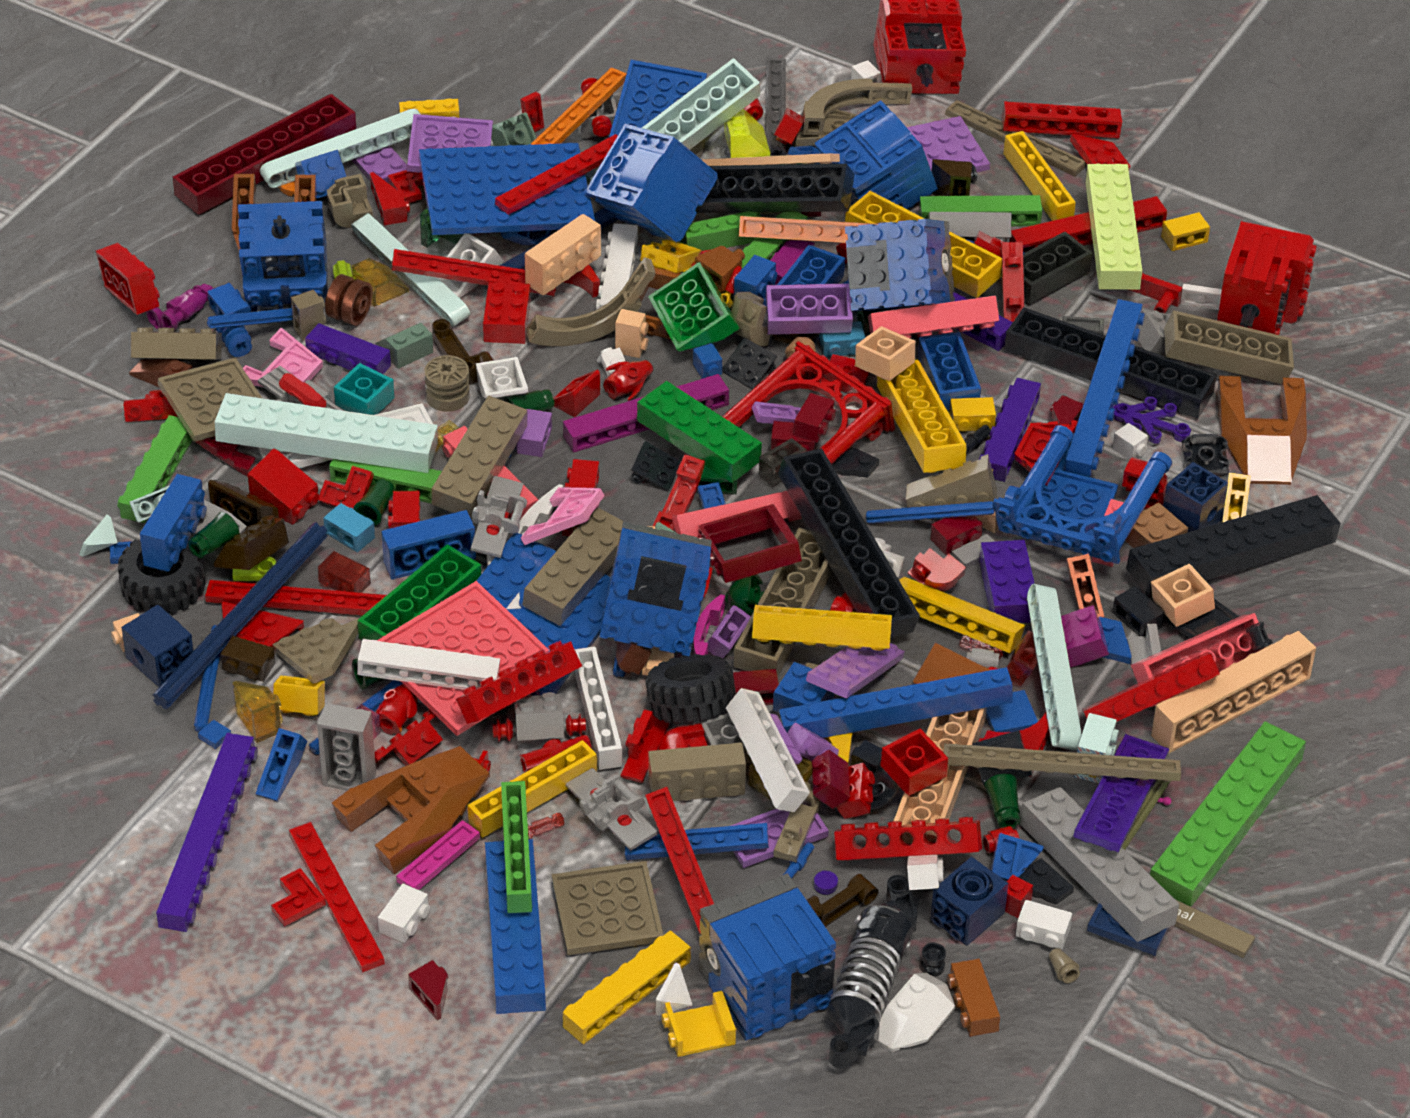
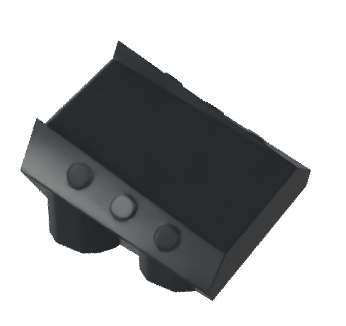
M1193 434L1182 440L1185 468L1194 462L1216 476L1229 474V460L1226 455L1228 445L1224 437L1218 434Z
M1020 730L972 743L974 746L1025 749ZM979 768L984 787L989 778L999 774H1010L1017 779L1032 776V770Z

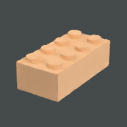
M582 214L525 253L526 284H530L532 289L541 295H545L565 280H568L575 273L584 269L591 262L597 260L601 256V225Z

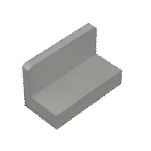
M1147 624L1146 636L1128 637V645L1132 655L1131 665L1161 652L1157 624Z

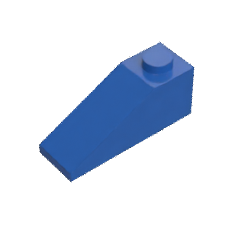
M281 728L278 729L255 793L256 795L275 801L280 799L301 761L307 744V740L301 734Z

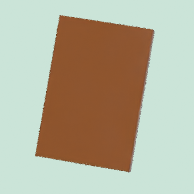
M935 643L914 678L913 683H925L989 671L990 669Z

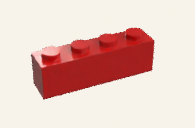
M573 459L572 468L568 467L567 480H569V483H565V487L597 488L599 461ZM572 527L562 530V536H570L573 533Z

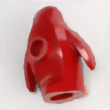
M648 360L617 362L608 366L606 371H616L605 379L603 383L605 392L608 393L611 399H616L632 392L627 400L634 399L641 392L646 378L652 374V364Z
M402 684L384 694V701L379 705L374 719L378 720V725L386 734L397 735L402 732V726L408 718L415 716L418 699Z

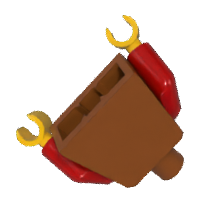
M724 246L701 251L695 257L691 266L698 262L702 264L710 274L718 290L721 292L726 290L721 295L724 300L727 299L726 304L730 308L733 304L730 296L732 293L734 294V278L742 270V260L745 259L744 252L741 249L732 252Z

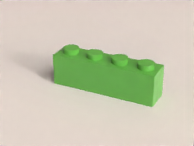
M748 211L692 222L681 243L702 251L712 250L719 246L729 248L752 243L754 240L752 237H739L740 216L761 217L759 212Z

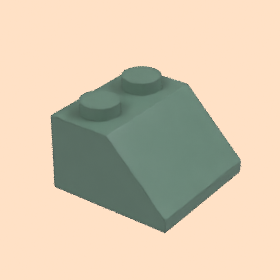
M422 323L408 327L375 343L380 347L390 350L391 362L398 369L433 353L432 333Z

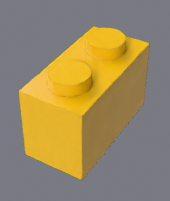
M1200 212L1163 221L1161 237L1171 251H1176L1207 243L1210 226Z
M993 397L951 399L949 415L958 431H977L985 424L992 429L995 426L996 420Z
M280 675L273 684V709L281 710L283 713L299 712L306 716L318 715L325 706V681L323 680L313 684L307 678Z

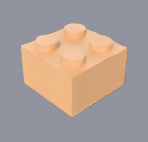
M882 326L856 344L855 366L888 381L915 362V341Z
M1190 564L1151 581L1154 603L1162 608L1165 612L1164 614L1176 627L1215 609L1213 589Z

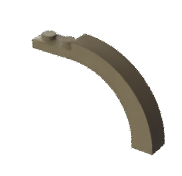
M852 79L828 85L817 91L808 100L805 106L803 135H823L825 118L833 111L845 106L866 103L876 104L880 100L884 104H910L912 85L905 83H873L872 79Z
M644 257L619 294L595 311L569 318H552L536 314L526 328L529 342L544 346H571L593 341L615 330V322L621 309L637 312L642 306L639 296L644 293L646 286L654 279L656 274L652 260Z

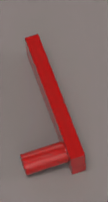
M1142 273L1140 289L1127 290L1158 300L1154 311L1165 314L1171 305L1179 306L1183 287Z

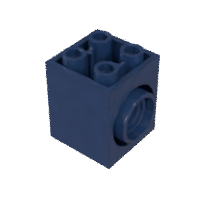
M1192 462L1166 485L1163 507L1186 525L1188 532L1218 524L1223 518L1228 482Z
M156 605L121 627L126 658L157 687H160L194 651L192 634L159 605Z
M970 857L939 884V888L933 889L930 920L936 926L943 928L951 934L955 940L968 946L1005 914L1008 882L973 857Z

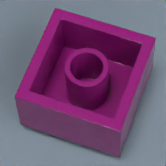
M1094 605L1061 616L1070 668L1109 655L1102 623Z

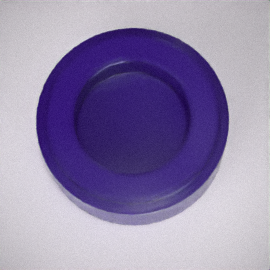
M821 871L815 875L814 888L818 893L828 895L837 890L838 877L831 871Z

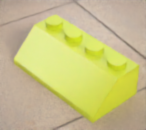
M742 109L724 123V133L730 158L770 156L763 126L747 111Z

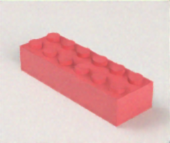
M996 296L871 313L868 316L870 334L882 326L907 338H912L911 335L917 334L919 338L930 336L932 332H938L939 335L953 332V329H959V332L972 331L974 326H980V329L992 328L995 326L994 323L999 321Z
M1256 614L1240 616L1132 664L1131 668L1137 683L1208 651L1212 654L1218 670L1221 672L1231 664L1238 663L1247 658L1250 654L1263 650L1264 648L1259 650L1253 649L1254 643L1250 634L1246 633L1245 630L1247 627L1259 623Z

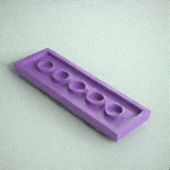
M891 643L889 649L882 651L873 650L871 647L852 649L847 646L809 671L806 681L847 699L901 661L905 651L898 649L896 645Z

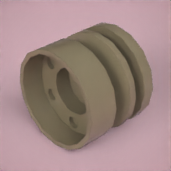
M451 355L439 356L429 361L424 368L426 401L432 408L443 412L456 411L463 408L470 399L469 369L466 362L459 357Z

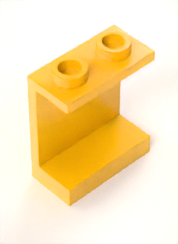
M723 991L713 993V1005L673 1013L670 1002L665 1003V1013L661 1014L664 1029H669V1045L671 1048H675L677 1057L736 1044V1028Z

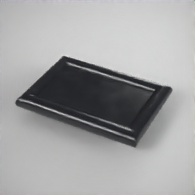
M1214 598L1215 609L1176 627L1165 614L1164 620L1188 638H1193L1240 616Z

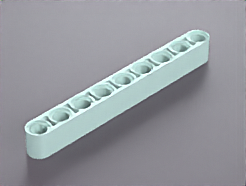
M410 109L269 161L261 166L260 174L271 188H276L295 181V175H298L295 166L296 162L338 149L341 161L344 163L411 138L413 114L421 113L417 109Z
M369 213L351 224V228L356 236L390 268L392 267L394 249L409 251ZM394 271L443 319L448 320L452 327H455L471 315L466 304L437 277Z
M1032 584L1028 590L1027 600L1051 743L1054 747L1076 751L1078 750L1082 734L1057 592L1052 587Z

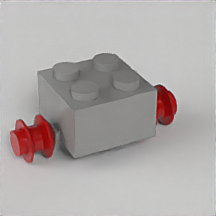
M587 78L581 83L582 94L597 81L596 78ZM613 94L578 127L580 138L610 136L617 110ZM582 95L574 96V102Z
M552 692L539 696L529 694L514 702V727L509 718H507L506 723H500L497 719V724H493V738H498V742H500L501 737H506L510 742L513 738V732L514 734L517 733V741L564 738L565 729L570 738L573 733L578 732L582 736V732H586V720L581 718V714L578 715L577 719H572L569 714L565 722H563L560 694Z

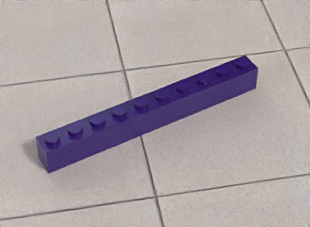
M226 733L156 914L159 928L187 932L190 923L195 921L197 904L200 905L203 899V888L209 884L211 867L214 868L216 866L218 849L221 850L224 844V833L230 829L231 815L236 813L238 807L237 799L243 795L244 781L250 777L251 763L257 758L258 748L255 747L254 737Z

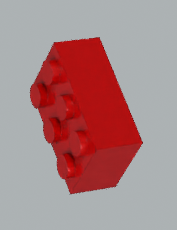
M489 282L483 320L484 342L525 344L531 303L530 284Z

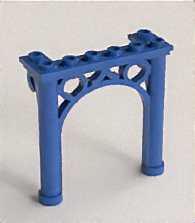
M1057 425L1052 430L1050 440L1021 487L1009 486L1004 498L999 497L993 500L998 529L1007 534L1018 535L1025 539H1032L1046 545H1053L1083 555L1089 554V556L1102 559L1105 562L1119 564V550L1164 473H1167L1172 466V459L1163 452H1154L1123 505L1113 513L1095 519L1066 517L1053 511L1042 498V491L1046 482L1074 437L1070 429ZM1036 496L1038 504L1030 505ZM1034 513H1044L1045 515L1041 520L1029 518ZM1093 529L1094 536L1086 534L1089 530Z

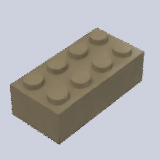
M153 327L137 328L136 332H131V358H221L222 333H216V329H200V332H195V328L179 329V332H174V328H158V332H153Z
M742 743L648 751V783L650 793L668 787L673 801L745 795L746 762Z

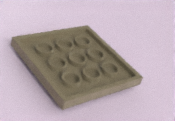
M236 357L158 378V386L194 442L215 436V420L225 393L262 398Z
M646 861L551 874L567 956L654 943L659 936H663Z

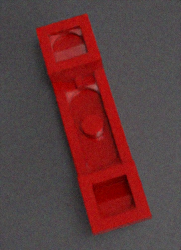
M684 455L676 472L678 477L662 512L659 511L653 526L660 522L675 532L672 516L688 512L705 465L704 460Z

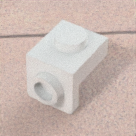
M620 347L604 349L600 352L601 354L597 359L598 364L602 363L605 371L608 366L625 361ZM616 370L606 371L607 376H610Z

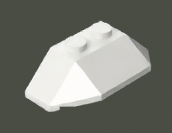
M928 973L914 974L887 1005L881 1017L879 1040L876 1043L891 1052L900 1050V1048L912 1047L928 1042L955 1009L947 984Z

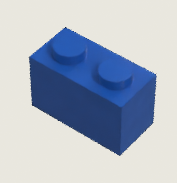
M230 283L207 291L209 307L216 316L228 312L237 314L251 312L249 303L242 299L239 290L234 289Z

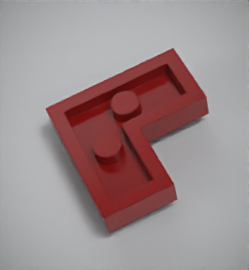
M534 92L521 98L522 113L528 114L534 132L544 128L541 94Z
M403 170L388 175L389 184L402 193L405 201L412 203L422 199V193L417 187L424 185L422 172L416 173Z
M352 466L345 486L328 480L324 481L318 501L334 507L342 503L349 508H353L368 492L374 473Z
M299 868L280 878V885L289 896L272 904L271 908L272 912L285 927L325 906L326 899L303 870Z

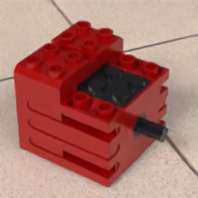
M880 0L873 46L878 70L881 72V83L911 84L912 93L959 94V82H961V72L964 68L963 57L966 56V47L961 29L963 17L959 0Z
M1241 221L1224 273L1217 321L1279 335L1281 328H1278V326L1282 327L1283 322L1292 324L1297 321L1298 317H1302L1305 305L1301 304H1306L1308 292L1305 288L1309 289L1311 277L1308 273H1312L1313 258L1317 245H1313L1314 239L1311 235Z

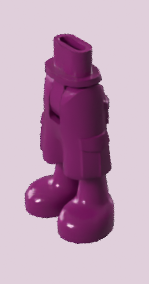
M207 284L195 285L193 289H189L180 296H176L166 303L167 310L162 312L157 307L146 311L147 318L157 330L158 328H174L176 330L181 321L188 320L194 313L203 308V305L208 301L207 291L214 288Z

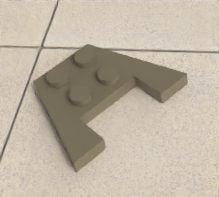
M805 101V104H804L803 117H804V113H805V106H806V104H807L808 101ZM838 109L833 111L824 120L823 135H803V131L799 130L796 146L815 145V142L857 115Z

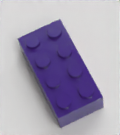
M1025 540L981 542L979 563L989 610L1018 623H1030L1031 618L1027 594L1030 586L1035 583Z

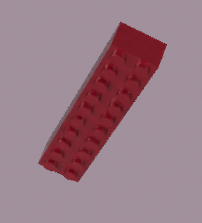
M329 94L173 176L174 195L199 215L233 197L234 174H254L256 184L263 181L264 179L260 174V168L263 164L356 130V112L333 94Z

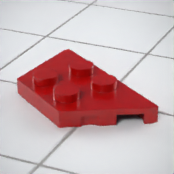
M1071 134L1070 142L1087 165L1128 164V170H1130L1131 165L1113 142Z
M1071 420V424L1060 425L1070 429L1074 435L1078 421ZM1058 421L1030 423L1014 453V459L1029 472L1050 440V434L1054 427L1058 425ZM1057 466L1055 467L1054 471L1052 472L1051 476L1049 477L1048 481L1046 482V484H1045L1046 486L1048 485L1049 481L1051 480V478H1052V476H1053V474H1054V472H1055Z
M222 602L223 619L236 604ZM259 610L239 631L236 637L273 647L272 644L279 642L283 637L289 636V634L297 629L299 631L304 628V620Z

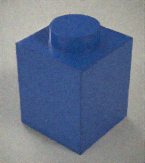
M712 343L693 349V365L702 379L716 374L722 375V358Z

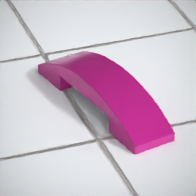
M725 595L716 597L701 613L696 623L693 655L708 654V643H705V639L710 625L718 626L725 612Z

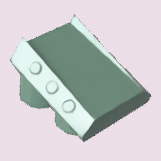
M522 113L497 123L492 127L491 140L494 146L528 145L536 139L527 113Z

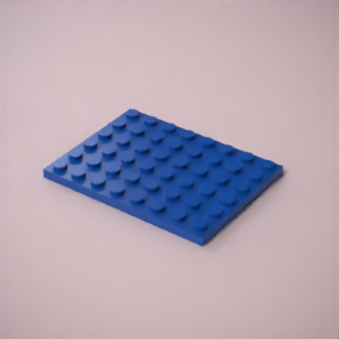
M528 144L419 149V160L432 235L560 230L582 214L595 221L590 196L585 193L588 187L585 174L509 215L495 205L496 197L579 154V144Z
M513 533L504 546L501 558L495 557L478 578L477 582L504 608H507L519 593V606L521 609L507 610L548 649L549 645L561 641L562 644L571 641L574 649L591 647L600 635L611 577L604 574L565 622L559 626L522 606L524 588L556 551L536 541L524 545L521 540L522 534ZM571 673L536 690L531 695L539 696L547 692L556 694Z

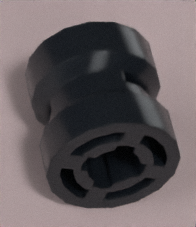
M939 943L926 944L922 949L921 971L937 977L945 969L946 949Z

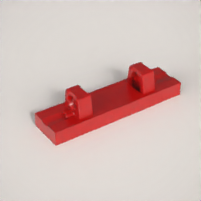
M1002 242L1003 317L1013 322L1024 307L1023 242ZM1013 264L1018 265V267H1008V266L1013 265Z

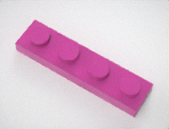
M462 820L396 875L397 883L420 890L479 840L480 832Z

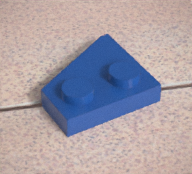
M1099 617L1109 655L1102 658L1130 664L1132 655L1122 623Z
M1000 833L997 837L991 871L1006 882L1012 874L1019 878L1039 856L1044 846Z

